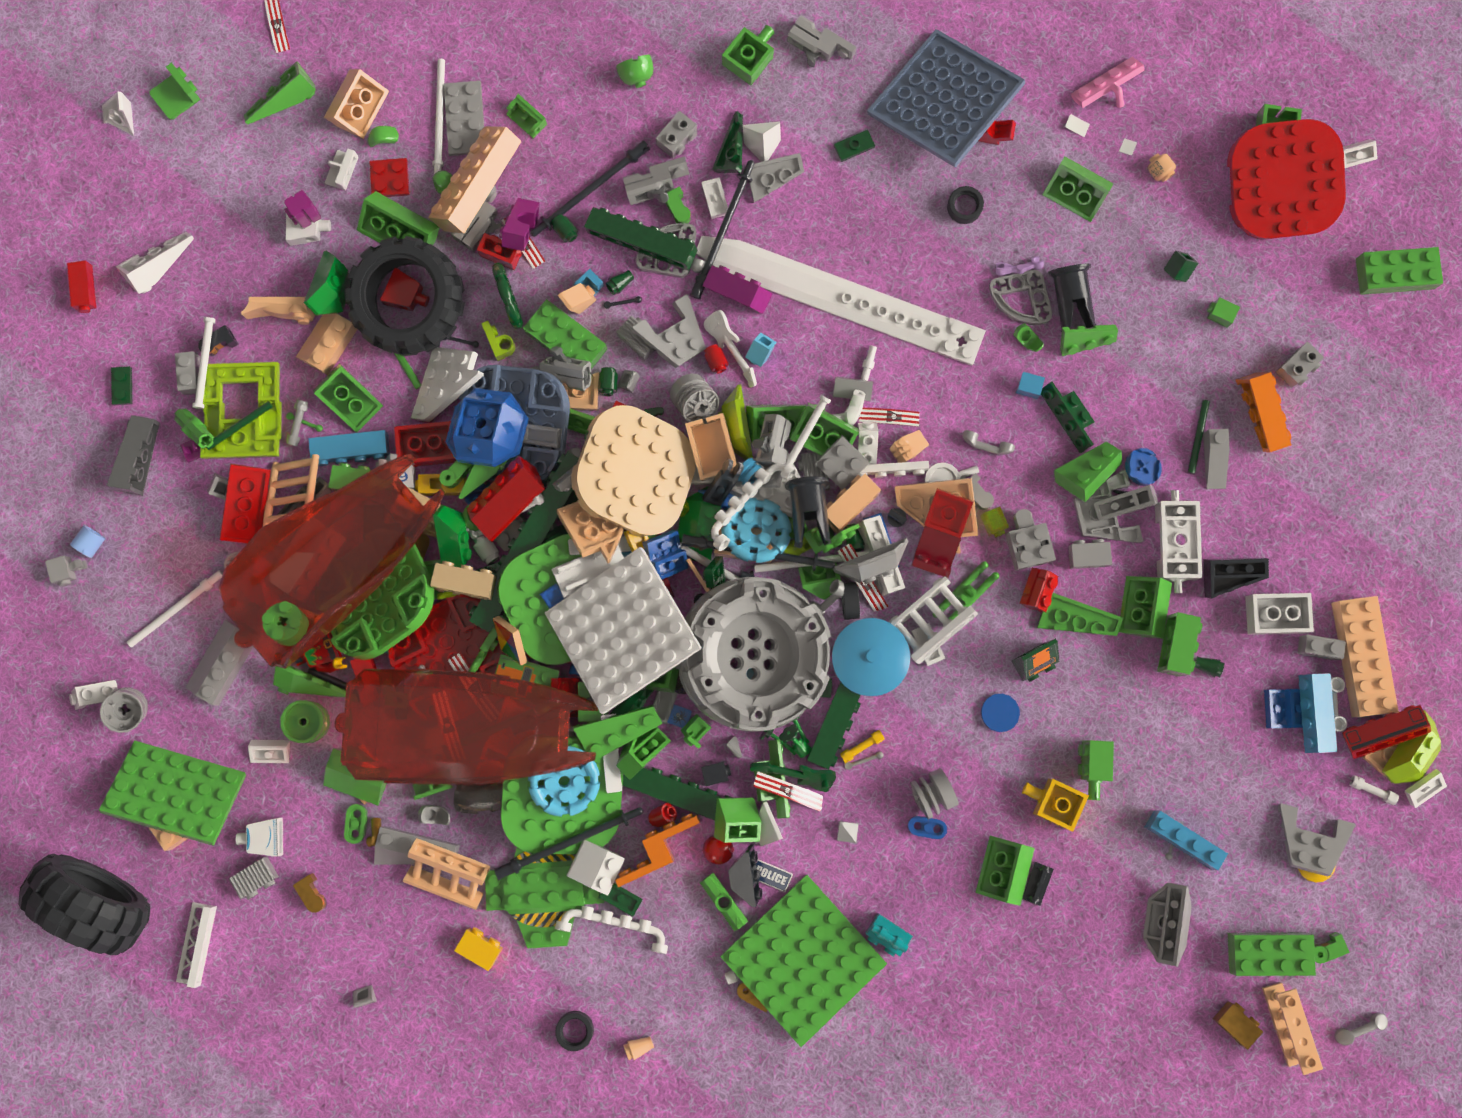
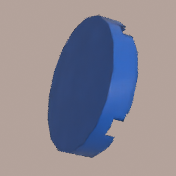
M1139 448L1127 456L1125 470L1128 477L1134 483L1140 486H1148L1160 478L1162 472L1161 462L1157 460L1156 454L1147 448Z
M1003 693L994 694L988 697L982 704L981 716L984 724L990 730L1007 732L1018 723L1020 709L1016 700L1011 696Z

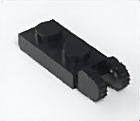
M727 459L722 466V470L718 472L703 494V501L721 506L738 482V478L744 468L743 463L738 462L733 468V472L730 473L733 460Z

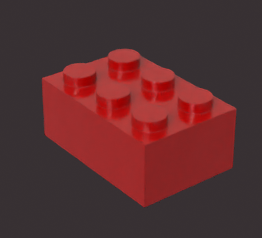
M451 421L395 426L397 465L412 464L414 467L454 463L456 459L446 444Z

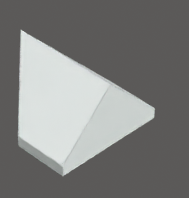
M117 92L102 105L104 124L109 123L134 136L131 102L122 92Z
M780 121L743 125L744 144L761 162L769 160L781 141Z

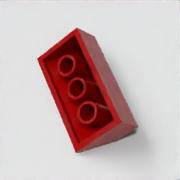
M518 456L495 478V481L488 488L483 490L482 494L475 501L470 503L467 511L471 521L491 542L533 501L535 496H538L545 489L536 467Z

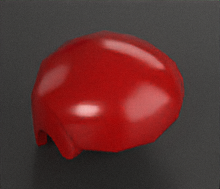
M712 835L704 842L702 851L704 858L710 863L721 865L727 863L733 857L734 847L732 842L724 843Z

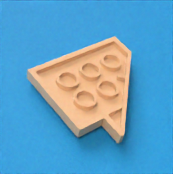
M578 502L557 509V515L581 557L583 558L601 551L606 562L610 563L624 529L600 517L595 518L591 516Z

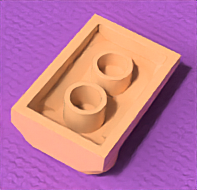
M249 297L246 308L241 312L247 320L273 316L282 319H294L302 325L310 324V321H313L315 314L303 303L305 297Z

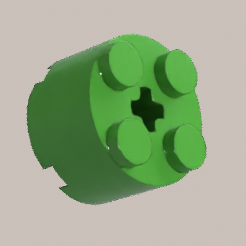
M283 601L274 604L262 616L265 633L278 644L293 646L300 643L306 637L309 627L308 618L292 603Z

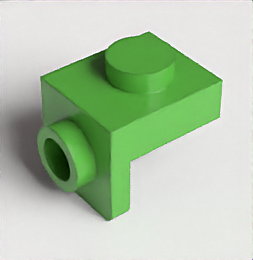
M696 714L681 729L685 736L683 740L692 747L694 744L699 749L701 745L698 741L712 727Z

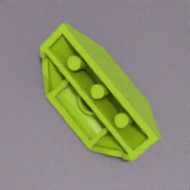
M740 384L735 387L723 403L718 414L723 413L734 453L746 461L749 458H753L742 386Z
M1425 710L1423 711L1431 725V733L1398 745L1381 771L1391 783L1421 780L1441 750V740L1436 724Z

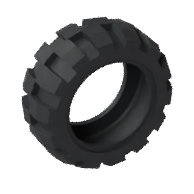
M408 236L404 239L391 237L381 240L379 246L375 248L370 246L360 255L362 260L357 266L352 265L347 277L351 279L350 287L345 289V304L350 307L348 316L354 328L362 333V337L389 353L412 356L423 351L430 352L439 347L440 342L445 337H451L457 329L455 323L458 317L463 316L465 302L462 301V293L465 289L462 277L458 275L455 264L447 255L432 244ZM404 265L422 266L427 270L434 284L435 295L430 312L415 326L405 329L390 328L383 321L377 307V293L382 280L394 268Z
M49 854L34 864L19 891L18 905L32 922L69 944L98 954L119 955L127 951L136 943L150 917V904L147 902L146 897L138 892L135 887L115 874L92 863L63 854Z

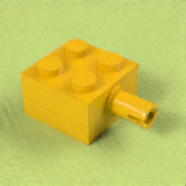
M1048 778L1043 789L1035 787L1028 782L1025 783L1022 789V794L1037 800V805L1033 811L1034 815L1072 832L1089 795L1052 778Z

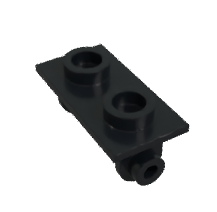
M1035 862L1022 899L1041 906L1054 869Z

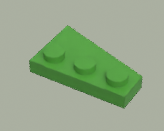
M1095 325L1092 329L1078 326L1077 329L1072 330L1069 327H1062L1061 355H1073L1077 352L1092 350L1099 346L1110 345L1117 341L1118 329L1116 325Z

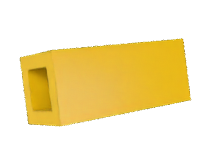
M418 474V480L415 481V489L424 496L460 495L467 481V476L455 488H447L440 482V474Z

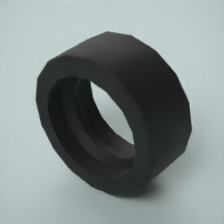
M959 187L949 197L947 204L948 214L957 223H973L983 211L984 200L981 193L974 187ZM968 195L976 201L974 213L962 215L957 212L955 201L959 196Z
M856 582L844 583V594L841 598L844 620L859 619L860 600L858 585Z
M581 1011L568 1012L557 1023L555 1030L557 1042L568 1051L582 1050L590 1043L594 1033V1026L587 1014ZM572 1019L582 1021L586 1027L584 1039L577 1043L567 1041L563 1034L565 1023Z

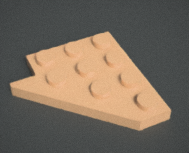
M972 478L895 486L897 506L924 527L937 488L974 501ZM975 501L961 537L978 536ZM960 544L956 552L957 554L961 553Z

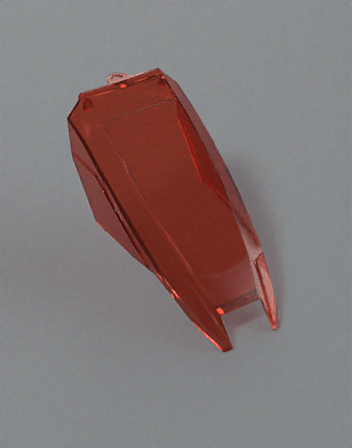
M412 454L398 457L374 468L339 490L313 500L272 521L253 536L224 569L218 587L223 601V610L239 628V631L234 636V642L238 647L248 648L253 645L269 666L286 669L338 626L393 572L394 568L419 539L445 494L441 488L423 506L399 479L416 460ZM287 601L297 606L307 616L309 627L306 634L296 645L278 644L265 633L262 616L274 604Z
M364 669L346 685L345 710L337 715L335 729L343 733L340 762L347 767L356 780L378 781L388 784L434 786L488 785L504 783L507 780L561 772L594 761L596 752L568 751L570 710L598 711V707L595 702L571 692L534 682L513 679L506 675L436 669Z

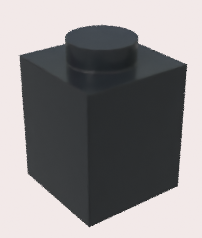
M724 761L701 767L706 787L729 781L728 776H731L729 764L725 765Z

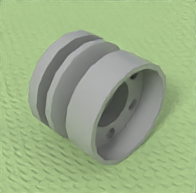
M693 373L683 375L672 385L670 399L686 421L692 422L702 419L705 423L707 422V417L714 416L717 413L719 397L700 375Z
M130 687L120 688L112 692L103 701L100 708V717L103 724L111 731L118 733L129 732L135 729L146 717L148 711L147 699L139 690ZM127 704V708L130 709L128 710V712H125V709L121 707Z
M941 768L928 774L930 783H927L923 777L919 778L921 787H919L915 780L910 782L914 800L928 820L933 818L931 808L936 815L940 814L939 804H942L946 810L959 805L956 794Z

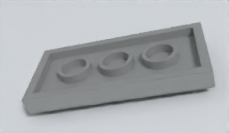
M481 81L445 83L444 96L449 156L468 155L471 145L476 142L480 131L484 128Z

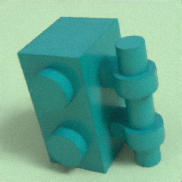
M877 913L865 932L869 936L867 940L876 946L880 943L885 947L884 951L893 957L895 954L901 956L903 952L905 953L913 937L910 933Z

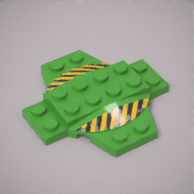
M517 847L514 859L520 860L534 853L523 851ZM551 854L522 867L520 873H513L501 880H498L494 870H489L485 879L486 911L506 910L515 918L527 948L567 946L575 917H571L568 923L572 924L570 932L556 930V921H561L563 914L570 909L581 910L585 904L605 903V901L598 898L601 892L566 876L575 858L572 854Z

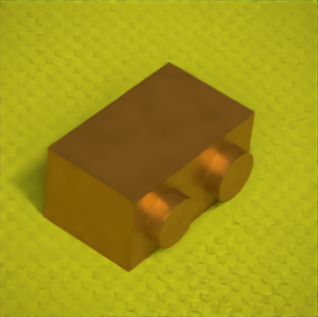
M1227 1001L1212 1019L1236 1042L1248 1050L1263 1033L1259 1028L1260 1023L1252 1016L1248 1018L1244 1014L1245 1009L1237 1002L1233 1004Z

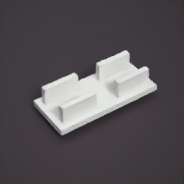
M617 546L610 563L606 562L601 551L583 558L579 557L551 570L563 597L566 598L624 557L619 546Z

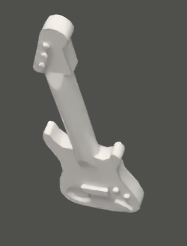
M722 310L713 312L704 321L705 330L715 337L719 347L724 348V343L743 370V375L748 381L749 387L756 386L757 382L753 368L748 366L732 341L739 342V337L731 331Z

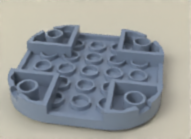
M487 365L477 369V371L484 373L483 377L460 395L459 399L462 400L474 388L511 392L529 418L528 424L562 429L560 448L523 443L520 454L509 458L502 471L498 470L488 480L495 481V478L512 461L520 456L536 467L541 481L545 482L552 470L557 471L560 466L557 462L562 453L565 454L570 402L565 387L555 376L542 370L501 365Z

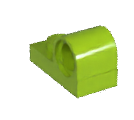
M489 321L481 323L498 361L505 359L515 352V343L510 336H498L495 325L491 326ZM503 343H510L509 348L501 349Z

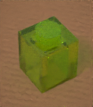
M1000 506L980 515L989 537L994 535L997 538L1006 534L1005 530L1009 528V525Z

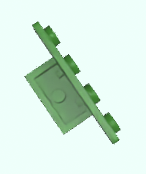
M780 739L768 741L770 760L753 762H770L771 765L785 768L782 757L783 747ZM770 772L764 773L785 781L784 775ZM756 788L758 801L775 799L778 819L790 818V804L787 798Z

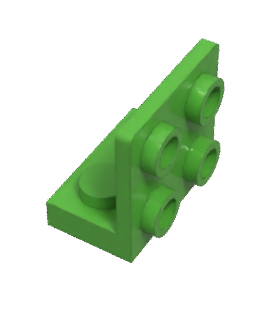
M856 524L835 536L833 530L829 527L831 543L826 546L823 544L817 527L807 531L804 537L815 554L821 551L826 553L840 546L844 540H848L856 535L855 530L860 528V526Z

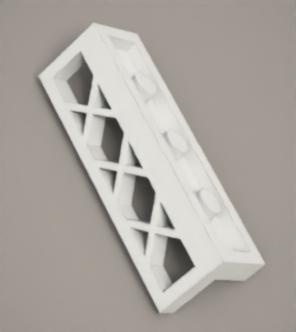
M880 515L858 523L860 526L858 530L865 543L864 551H869L870 553L890 545ZM898 567L893 570L894 573L883 577L881 574L875 577L876 586L882 596L905 588Z
M192 903L176 982L185 983L187 987L196 988L201 985L217 906ZM196 908H203L200 922L195 916ZM198 926L199 930L195 941L191 936V932ZM194 946L195 949L191 961L187 956V951ZM190 966L189 978H182L184 969Z

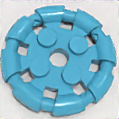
M749 498L741 510L745 513L743 517L739 515L741 511L736 512L731 517L730 522L721 529V533L730 539L727 547L732 550L731 553L737 558L746 562L748 560L756 561V563L768 562L775 559L777 554H782L790 542L791 524L787 514L783 513L780 510L781 507L773 501ZM755 508H763V513L755 512ZM774 515L778 518L776 521H773L772 517ZM731 526H737V530L731 529ZM758 527L762 532L755 535L751 532V529ZM776 532H782L780 536H775ZM740 539L743 544L737 545L735 542ZM771 544L774 548L770 550L766 546ZM750 549H751V550H758V552H757V553H750Z
M558 746L547 750L540 755L541 758L537 762H534L528 776V781H530L528 789L534 803L537 806L540 805L544 812L562 817L564 814L572 816L584 811L588 807V803L591 800L594 801L600 787V782H598L600 773L593 758H589L585 751L572 746H566V748H559ZM560 756H567V761L559 762ZM581 761L584 764L579 767L576 763ZM549 763L551 766L547 770L544 769V765ZM584 776H590V781L585 782ZM560 777H569V783L567 785H560L558 783ZM544 780V785L538 786V781ZM582 791L585 794V796L582 799H579L577 796ZM548 794L552 797L549 802L545 800ZM561 801H569V806L561 807Z

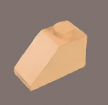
M581 283L558 295L570 311L578 314L585 311L597 300L594 297V290L589 285L586 286Z

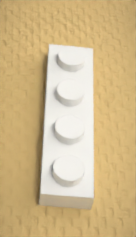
M929 461L870 464L858 475L861 477L864 474L875 475V478L887 477L886 474H894L895 477L905 476V473L913 472V475H924V472L929 469Z

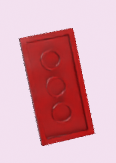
M230 463L219 538L221 541L260 545L270 469Z

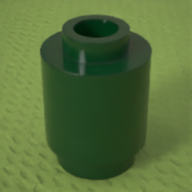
M560 214L552 220L553 230L564 243H571L577 238L578 229L566 216Z
M603 367L599 373L598 391L603 396H613V394L617 393L618 374L615 368Z

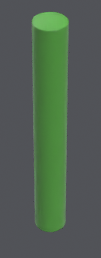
M394 353L415 389H419L422 384L405 357Z

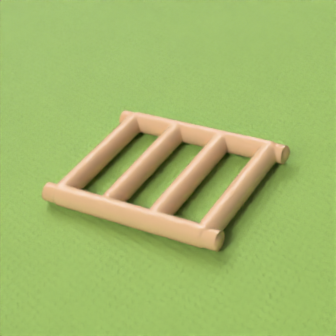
M313 454L312 458L286 463L273 462L263 527L267 528L270 527V524L299 519L310 521L319 455ZM310 466L308 476L278 481L279 471ZM307 484L306 493L275 498L276 489ZM305 501L304 511L272 516L274 506Z

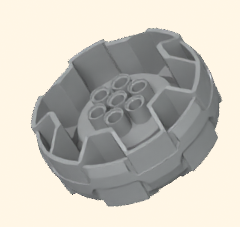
M738 578L720 584L706 592L687 613L685 620L702 649L678 664L676 669H679L681 683L690 700L695 704V707L712 720L741 731L772 730L792 722L802 715L806 709H811L823 694L830 678L827 672L830 660L828 638L831 637L825 618L815 603H809L807 598L793 587L779 580L769 578ZM750 629H753L755 632V637L752 640L748 637ZM733 638L738 640V647L736 649L731 646ZM767 639L771 642L769 650H766L764 647V642ZM749 649L754 651L752 659H749L747 656ZM732 658H736L738 662L737 667L734 669L730 665ZM766 659L770 661V668L767 670L763 666ZM750 668L754 672L751 679L746 675L747 670Z

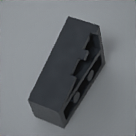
M1269 558L1203 559L1205 598L1212 599L1221 594L1229 593L1240 587L1269 578Z

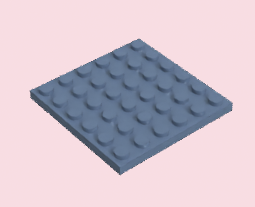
M935 29L870 106L867 113L872 118L956 168L1025 85V79Z

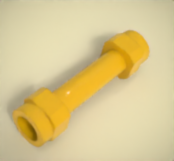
M881 731L873 732L868 739L850 750L846 749L839 755L846 764L853 760L855 755L871 745L879 744L885 740Z

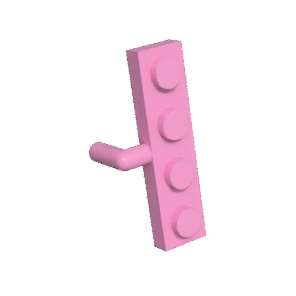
M1132 56L1071 93V97L1079 106L1084 108L1108 92L1113 91L1116 97V106L1121 108L1124 106L1123 90L1120 85L1143 72L1144 65Z

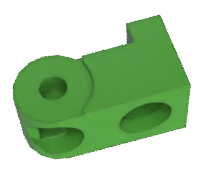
M679 186L667 192L669 200L665 203L676 223L689 224L691 213L681 201L683 192Z
M456 460L449 469L441 472L440 482L447 488H455L471 472L474 464L460 463Z
M1334 932L1329 935L1330 941L1320 945L1314 944L1316 963H1325L1350 953L1341 933Z

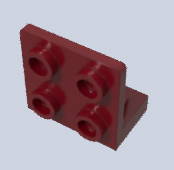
M924 526L912 560V566L949 578L951 566L961 538Z

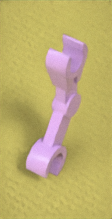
M1036 256L1031 259V262L1017 266L998 262L996 263V275L1023 274L1030 269L1039 270L1043 268L1044 260L1039 262L1040 257Z

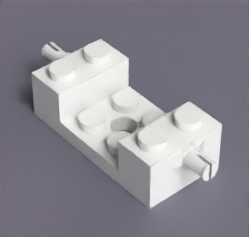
M1171 490V501L1158 502L1159 504L1155 505V523H1160L1161 559L1157 561V578L1174 582V593L1179 594L1182 593L1183 581L1202 578L1200 501H1179V490ZM1177 535L1184 536V545H1179L1176 542Z

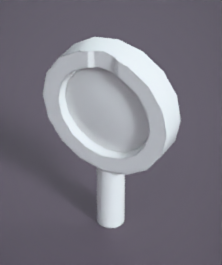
M937 463L926 472L924 482L962 479L979 473V469L977 466L958 472L951 464Z

